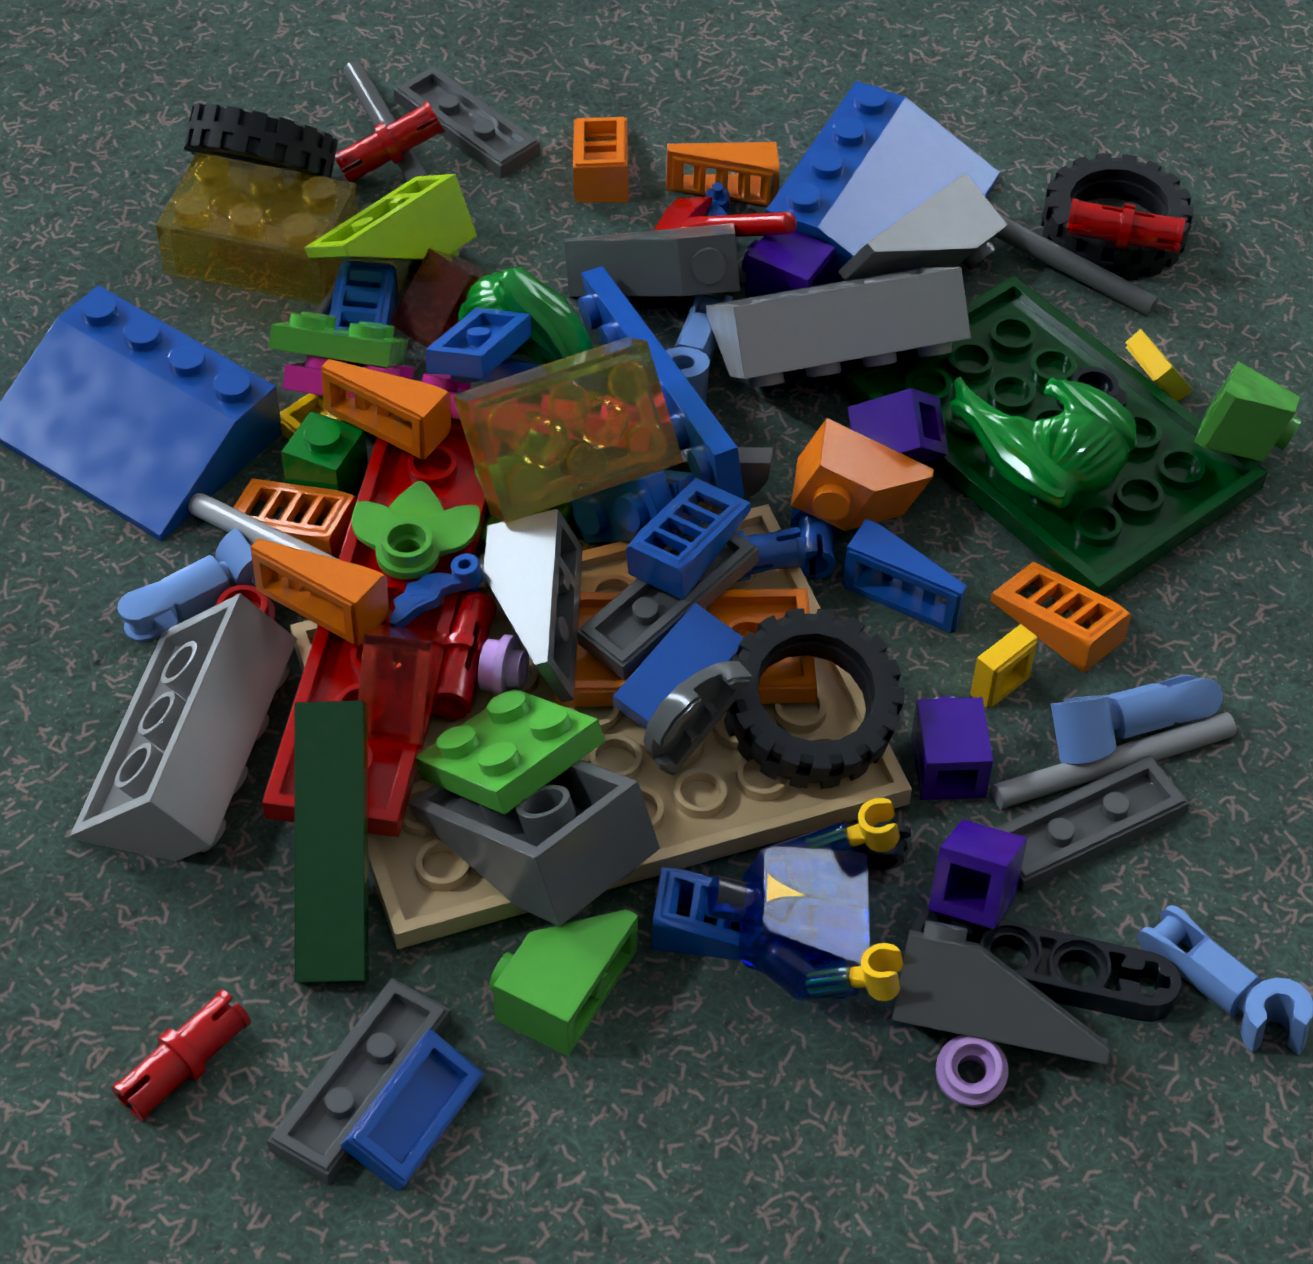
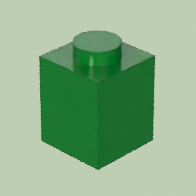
M310 411L281 451L285 483L338 490L355 496L361 489L368 467L365 431L356 426Z

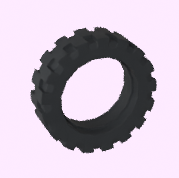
M195 104L191 109L184 150L192 152L191 154L197 157L207 158L210 162L228 165L230 168L241 171L254 172L257 175L272 176L288 181L296 180L305 184L317 183L325 185L331 181L338 139L332 138V135L326 132L317 131V128L299 125L293 120L282 117H271L266 113L252 110V112L232 106L224 108L217 104Z
M1111 153L1096 154V159L1088 160L1086 156L1073 160L1070 168L1065 165L1056 172L1055 180H1050L1041 219V226H1044L1043 237L1127 281L1138 280V276L1143 275L1152 277L1160 274L1163 267L1168 266L1170 268L1178 261L1180 252L1183 253L1185 250L1194 213L1193 206H1190L1191 195L1187 188H1180L1181 180L1172 172L1165 174L1161 171L1162 166L1148 160L1145 164L1137 161V156L1123 154L1122 158H1112ZM1073 198L1080 201H1089L1097 198H1120L1137 203L1152 214L1186 218L1179 254L1128 245L1127 250L1115 248L1116 242L1077 235H1066Z
M804 608L786 611L785 617L776 620L774 615L766 618L759 623L756 633L752 635L748 632L744 636L735 656L732 658V661H740L753 677L726 711L724 719L726 731L729 737L736 736L739 742L737 750L747 762L754 759L761 765L760 772L773 780H776L778 775L790 779L789 785L797 788L807 789L809 783H820L821 789L839 786L843 778L849 776L850 780L853 781L865 774L869 765L872 762L876 764L884 754L901 718L899 714L904 704V688L898 687V681L901 677L900 668L895 659L889 661L885 654L888 647L884 641L876 634L871 638L863 631L865 625L858 620L849 617L846 622L835 618L836 612L828 609L818 608L816 614H805ZM809 655L833 662L849 673L862 691L866 707L863 722L855 732L840 740L814 742L791 735L772 721L761 704L758 686L760 678L766 669L787 657Z

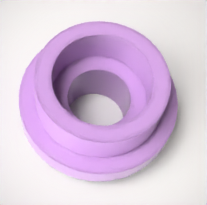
M505 634L500 640L487 639L483 645L478 665V685L480 690L493 692L494 697L511 691L514 688L522 690L526 684L529 672V654L527 650H521L519 639L514 635Z
M960 1035L951 1039L941 1049L936 1062V1079L942 1092L953 1102L966 1107L984 1106L995 1100L1005 1087L1008 1078L1007 1059L1002 1049L994 1041ZM965 1061H975L982 1066L985 1077L978 1083L965 1082L959 1076L958 1066Z

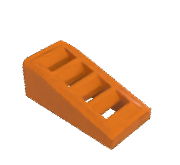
M602 117L577 118V120H574L573 182L575 202L626 203L629 200L627 118ZM585 139H617L612 141H585Z
M777 142L667 144L666 190L706 196L707 191L712 188L713 184L720 182L723 184V188L729 192L730 201L765 207L770 205L778 193L780 167ZM684 164L694 165V175H683ZM706 168L716 169V174H706ZM728 172H736L738 174H728Z
M328 359L321 366L324 411L423 460L448 436L451 430V393L428 383ZM349 392L355 394V398L349 397Z
M254 478L250 480L233 508L249 515L259 500L267 502L258 517H251L339 559L357 502V496L332 489ZM278 507L285 508L279 520L271 519ZM298 513L304 515L300 523L293 522ZM317 519L324 521L321 526L314 525Z
M259 538L250 546L256 591L348 642L360 646L388 616L389 602L386 575L361 565Z
M1034 561L993 591L990 598L991 602L1035 634L1037 638L1082 673H1085L1125 641L1131 619V613L1116 602ZM1032 582L1041 588L1028 599L1018 594ZM1050 597L1056 600L1047 609L1041 606ZM1066 610H1069L1073 613L1070 617L1066 619L1060 616ZM1085 622L1090 627L1086 629L1080 625Z

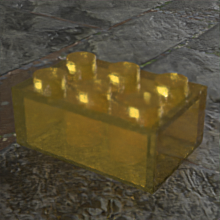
M197 152L156 223L163 272L174 276L320 305L335 282V270L346 259L308 258L304 247L359 213L356 183Z
M626 337L453 395L490 514L505 524L683 463L648 341Z

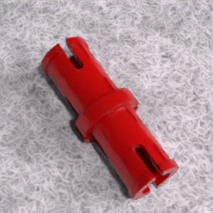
M428 101L388 125H385L383 121L374 126L376 132L336 152L335 160L339 168L343 170V175L350 185L355 180L391 160L394 164L404 160L403 153L439 133L445 132Z
M1073 198L1066 235H1077L1116 242L1115 248L1127 250L1128 245L1179 254L1186 218L1135 210L1136 205L1124 203V207L1120 208Z
M474 591L462 593L458 601L450 634L442 638L440 648H444L445 653L432 697L433 711L440 716L460 719L466 717L467 713L471 712L472 699L478 679L480 654L484 643L488 639L492 620L497 611L496 603L486 594Z
M220 989L210 1002L177 1031L168 1028L157 1039L159 1047L121 1081H117L111 1086L112 1092L125 1108L131 1104L133 1109L130 1112L139 1121L143 1122L154 1108L188 1078L192 1081L200 1078L207 1071L205 1063L242 1029H246L252 1023L249 1015L239 1002H236L231 1007L229 1003L233 1000V996L228 992Z

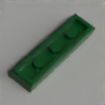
M363 700L294 702L295 982L369 981L367 703Z

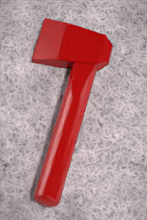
M712 197L677 198L666 209L654 230L733 223L736 237L790 235L795 232L797 221L791 212L704 216L713 202Z

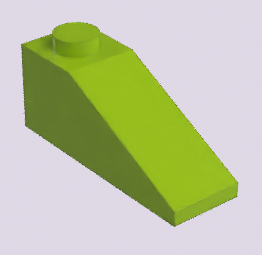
M456 174L416 176L304 248L308 258L400 262L427 261L429 266H438L456 259L459 256L458 249L477 237Z

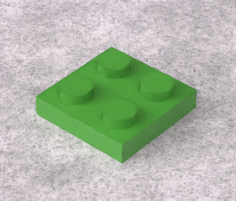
M312 312L291 313L289 322L271 325L269 349L386 368L405 363L409 339L393 337L395 326L359 321V323H350L349 330L336 328L337 317Z
M514 688L492 698L487 704V708L461 726H456L443 732L437 738L435 744L416 756V763L423 780L505 815L603 744L605 738L597 718Z

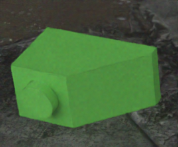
M1238 361L1207 409L1194 442L1206 449L1264 462L1273 446L1284 450L1300 426L1302 419L1294 415L1300 396Z
M624 909L565 923L561 926L557 925L529 932L516 953H505L492 973L489 989L494 993L495 1020L569 1057L637 951L638 915Z

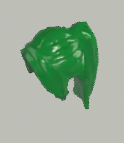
M516 267L505 269L503 272H494L491 275L480 278L470 288L466 295L467 301L461 305L459 321L475 308L530 313L532 336L512 354L527 355L533 362L607 376L605 396L600 397V400L589 399L593 408L600 409L601 404H609L610 401L626 398L630 395L631 389L628 387L625 379L608 370L598 357L587 331L567 300L525 269Z
M961 376L953 383L956 398L950 402L952 415L957 419H961L974 432L996 471L1021 490L1059 509L1067 507L1072 499L1081 491L1093 492L1111 484L1124 468L1129 452L1137 445L1136 423L1130 411L1110 395L1088 384L1068 381L1067 379L1050 378L1045 385L1044 395L1055 397L1064 405V411L1057 416L1033 422L1023 417L1009 416L989 405L969 389Z

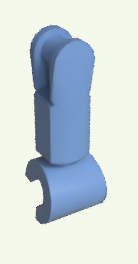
M706 294L695 295L675 347L666 350L705 404L707 403L709 366L718 347L707 318L705 305L734 301V296L726 295L724 300L708 297Z
M235 527L219 543L215 558L212 555H208L161 579L159 582L126 593L119 600L117 607L120 618L125 622L124 631L126 636L136 642L151 641L160 637L162 632L180 624L181 621H186L215 606L219 596L230 588L231 584L235 586L252 585L256 587L250 548L252 544L248 543L238 528Z
M1188 674L1179 675L1157 684L1152 683L1110 695L1064 699V702L1051 703L1060 762L1082 764L1100 760L1111 755L1116 750L1115 737L1125 739L1173 726L1175 722L1183 723L1209 717L1220 709L1223 702L1221 686L1212 679L1198 678Z
M1167 906L1161 912L1162 921L1154 928L1144 927L1138 932L1137 940L1143 950L1154 952L1170 960L1178 969L1181 978L1225 1013L1234 1017L1240 1011L1243 1012L1240 1033L1245 1046L1251 1053L1262 1045L1266 1022H1276L1287 1030L1288 1047L1298 1056L1301 1054L1306 1045L1313 1017V1000L1302 984L1286 978H1272L1261 982L1260 976L1216 943L1190 916L1177 906ZM1180 942L1190 949L1187 954L1177 946Z

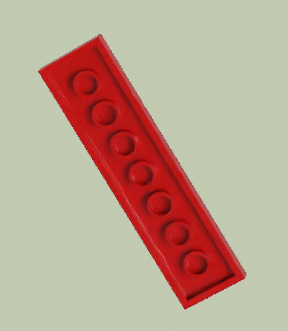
M451 418V430L448 436L425 460L378 437L376 438L357 502L369 501L389 507L405 490L417 481H423L434 492L444 511L463 505H477L479 507L480 526L473 541L461 551L440 557L437 566L428 574H452L450 565L455 557L465 553L476 554L490 498L480 485L475 475V468L490 459L502 456L506 443L505 427ZM351 518L339 559L386 575L389 613L386 619L360 646L354 645L318 625L294 702L363 700L367 703L368 833L399 838L418 768L416 757L422 753L433 713L432 697L445 653L444 648H440L442 638L450 634L459 598L466 590L456 591L444 596L438 607L419 615L398 632L394 631L390 623L391 614L396 609L393 600L405 592L407 583L419 581L421 577L416 579H398L382 571L376 560V551L359 541L355 536ZM293 702L262 805L265 818L295 823Z

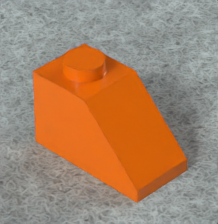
M826 418L797 459L791 506L844 531L860 527L865 519L877 523L904 515L933 478L934 469Z

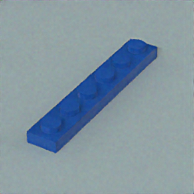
M600 266L582 272L585 296L578 298V305L585 326L589 331L597 330L607 357L610 360L617 358L620 362L628 387L640 390L645 408L651 419L657 420L660 418L663 422L667 438L675 452L683 450L687 456L691 473H694V478L700 479L739 498L744 497L739 453L736 444L604 267Z

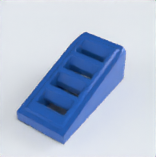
M342 261L335 282L330 316L337 317L336 328L349 330L350 323H359V321L392 326L398 300L396 268L391 264ZM357 363V366L364 368L365 364Z
M695 478L647 523L627 546L628 574L684 600L751 511L750 502ZM701 501L723 512L718 515L698 506ZM689 516H692L709 524V526L705 529L687 519ZM680 531L695 538V540L690 542L675 534ZM666 546H669L681 553L676 556L664 549Z
M865 519L847 546L842 583L844 589L948 633L956 632L961 622L967 589L966 584L895 534L869 519ZM936 595L947 599L946 605L939 601Z
M661 867L652 923L651 949L789 967L794 929L792 924L795 921L797 902L791 909L788 922L783 923L774 919L772 939L769 941L758 937L761 916L770 917L767 913L770 912L775 917L785 920L787 910L793 902L792 900L784 899L768 904L767 893L746 887L744 906L717 901L719 879L682 869ZM678 906L691 907L689 918L677 914ZM706 909L719 911L717 926L704 922ZM733 913L747 914L744 933L731 930Z

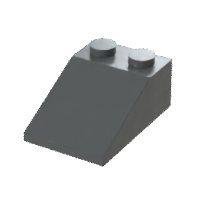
M579 760L505 815L436 785H433L408 803L413 816L516 907L558 926L581 914L589 903L619 880L630 876L637 866L660 849L638 781L583 760Z

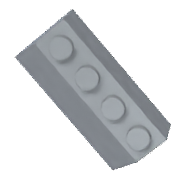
M924 267L705 305L707 318L730 377L748 378L751 388L785 382L784 372L805 368L806 377L841 372V361L858 358L862 360V367L891 364L897 362V351L917 348L918 357L953 352V341L971 338L961 267Z
M241 593L162 632L70 837L81 842L171 861H178L195 853L206 852L211 849L225 831L226 820L224 816L232 796L242 786L247 777L248 767L246 762L253 745L268 726L269 715L267 711L274 694L289 675L290 666L287 663L297 638Z

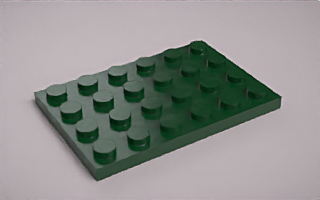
M1014 275L966 303L971 338L953 341V352L918 357L917 348L897 351V362L873 367L861 366L846 375L844 392L858 404L910 388L939 397L949 455L926 462L1059 574L1104 597L1261 490L1268 473L1252 459L1206 449L1195 443L1194 440L1202 420ZM1098 367L1105 369L1117 378L1119 388L1125 390L1128 395L1125 408L1130 411L1136 423L1137 445L1129 452L1124 468L1111 484L1093 492L1081 491L1072 499L1067 507L1059 509L1036 499L1001 476L988 458L974 432L961 419H957L952 415L950 402L956 398L953 383L957 378L961 376L973 393L999 411L1009 416H1019L1035 422L1057 416L1064 411L1057 405L1055 397L1044 395L1045 385L1050 378L1071 381L1073 375L1083 368Z

